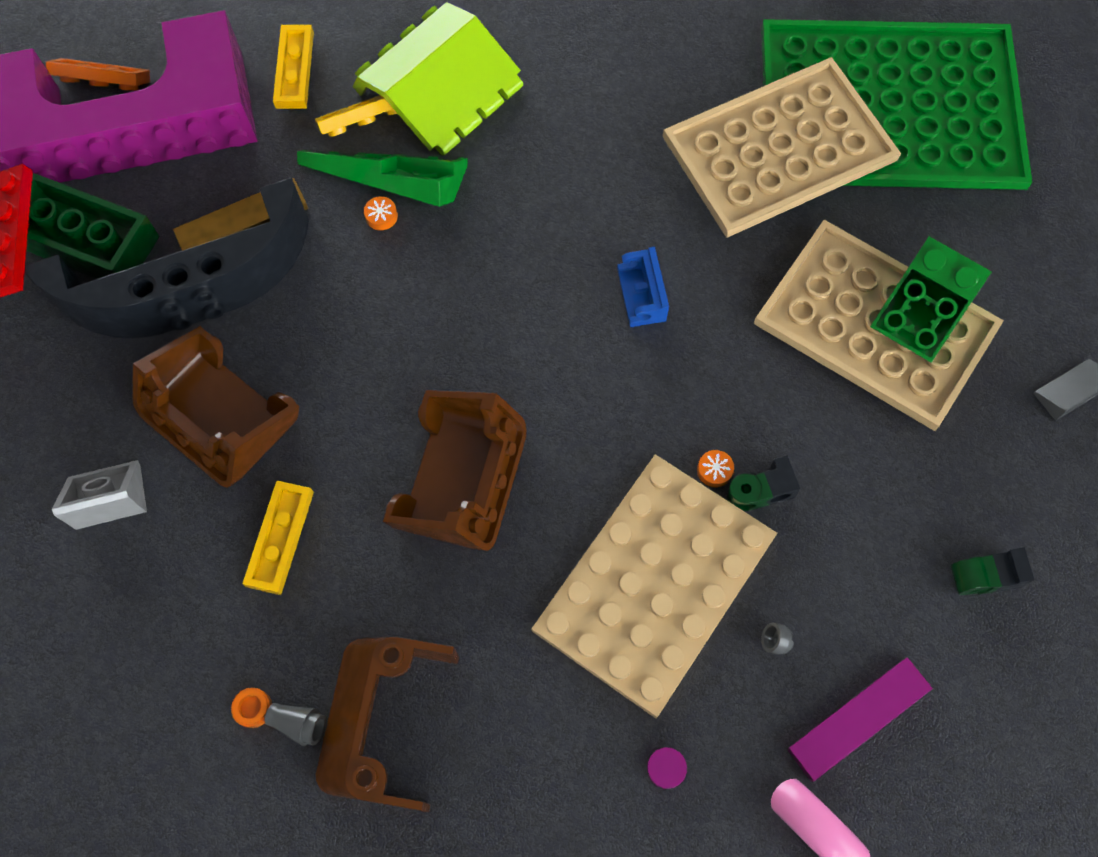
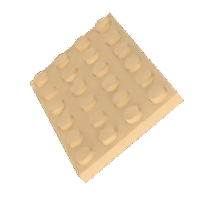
M832 57L677 123L663 131L665 142L726 238L898 161L901 154Z
M823 220L755 318L754 324L933 431H936L1004 320L971 303L932 363L870 327L907 271L908 266L828 221Z
M655 454L534 624L532 632L657 719L777 535V532Z

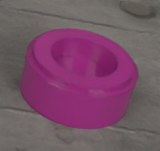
M668 747L660 748L650 756L647 763V773L653 784L663 789H671L681 784L685 779L687 764L679 751Z

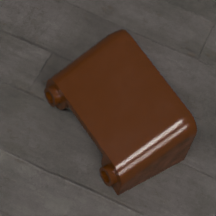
M199 326L133 363V405L139 416L218 484L228 488L242 479L296 422L300 406L296 404L292 397L280 392L271 395L268 401L223 365L224 348L221 341Z
M426 390L418 409V418L423 428L430 433V437L411 496L403 493L395 494L387 504L383 522L394 529L472 549L488 551L497 540L526 440L525 420L497 393Z

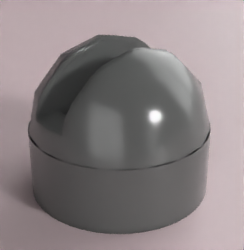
M772 622L764 628L761 644L768 653L786 654L794 647V641H792L794 635L785 625Z

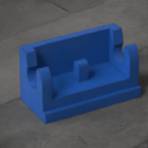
M655 247L622 255L623 263L617 264V271L630 327L666 322L669 303Z

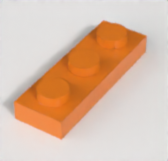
M65 58L45 62L46 69L50 75L59 76L62 82L74 83L84 79L89 80V85L109 86V83L119 84V89L139 90L138 86L150 83V70Z

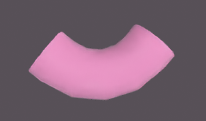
M786 780L773 792L771 798L773 811L819 857H870L869 850L860 839L799 780Z

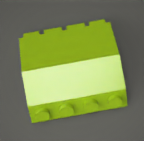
M448 2L439 9L435 5L422 16L423 22L418 27H415L414 24L407 27L400 34L402 40L395 46L391 42L388 43L377 54L379 59L375 63L371 64L369 61L364 63L355 72L357 78L352 86L360 96L366 92L367 88L383 96L429 151L435 147L443 156L460 142V138L454 130L462 138H465L482 123V118L479 114L484 119L488 118L504 103L503 98L508 100L523 87V82L517 75L521 70L475 15Z

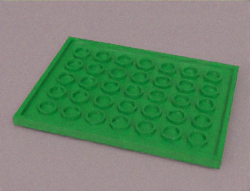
M763 19L761 35L764 86L832 57L901 152L898 161L843 186L1028 190L1032 184L1011 24Z

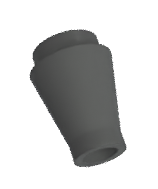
M272 703L266 712L265 724L280 731L301 746H306L307 744L314 746L319 742L324 733L326 716L320 714L317 708Z

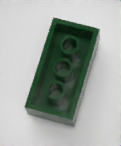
M33 173L26 251L44 258L59 255L69 268L97 279L144 263L160 237L146 215Z

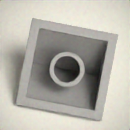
M135 460L68 477L52 507L54 516L77 530L147 512L139 461Z

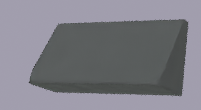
M1088 359L1033 393L1055 421L1098 395V363Z

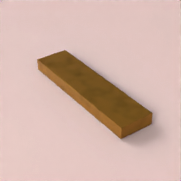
M292 178L298 191V194L300 196V199L302 201V204L304 206V209L307 210L308 206L306 204V201L295 179ZM261 192L176 227L173 231L183 251L271 221Z

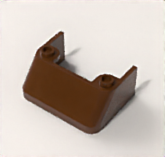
M399 637L357 639L346 647L316 770V782L323 792L339 797L429 812L431 804L384 795L387 785L385 767L378 760L362 756L379 676L394 678L403 675L410 668L413 657L458 664L459 655L453 646Z

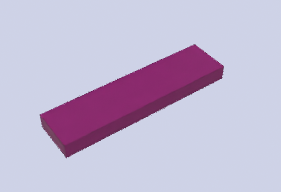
M906 657L787 748V750L809 780L814 782L933 688L908 657Z

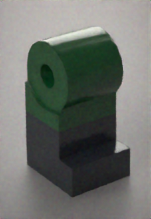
M788 455L774 459L769 469L770 471L757 475L746 473L736 476L728 490V501L744 512L795 498L800 490V486Z
M1025 547L990 556L969 558L951 564L958 595L977 593L980 595L1018 589L1035 580Z

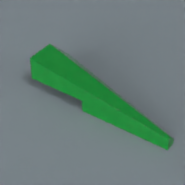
M308 150L297 151V162L299 165L438 207L454 202L468 165V158L463 157L449 161L440 160L438 156L422 158L402 154L361 152L354 156L340 155L339 151H329V153Z

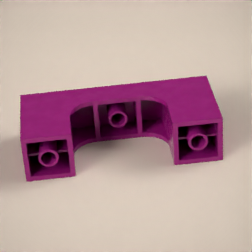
M225 10L161 22L167 64L163 75L153 85L139 91L75 104H61L60 88L33 48L0 54V171L24 164L33 170V173L61 183L258 142L242 51Z

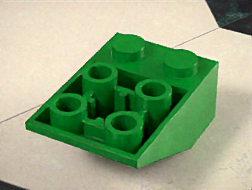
M929 236L870 327L932 363L992 271Z

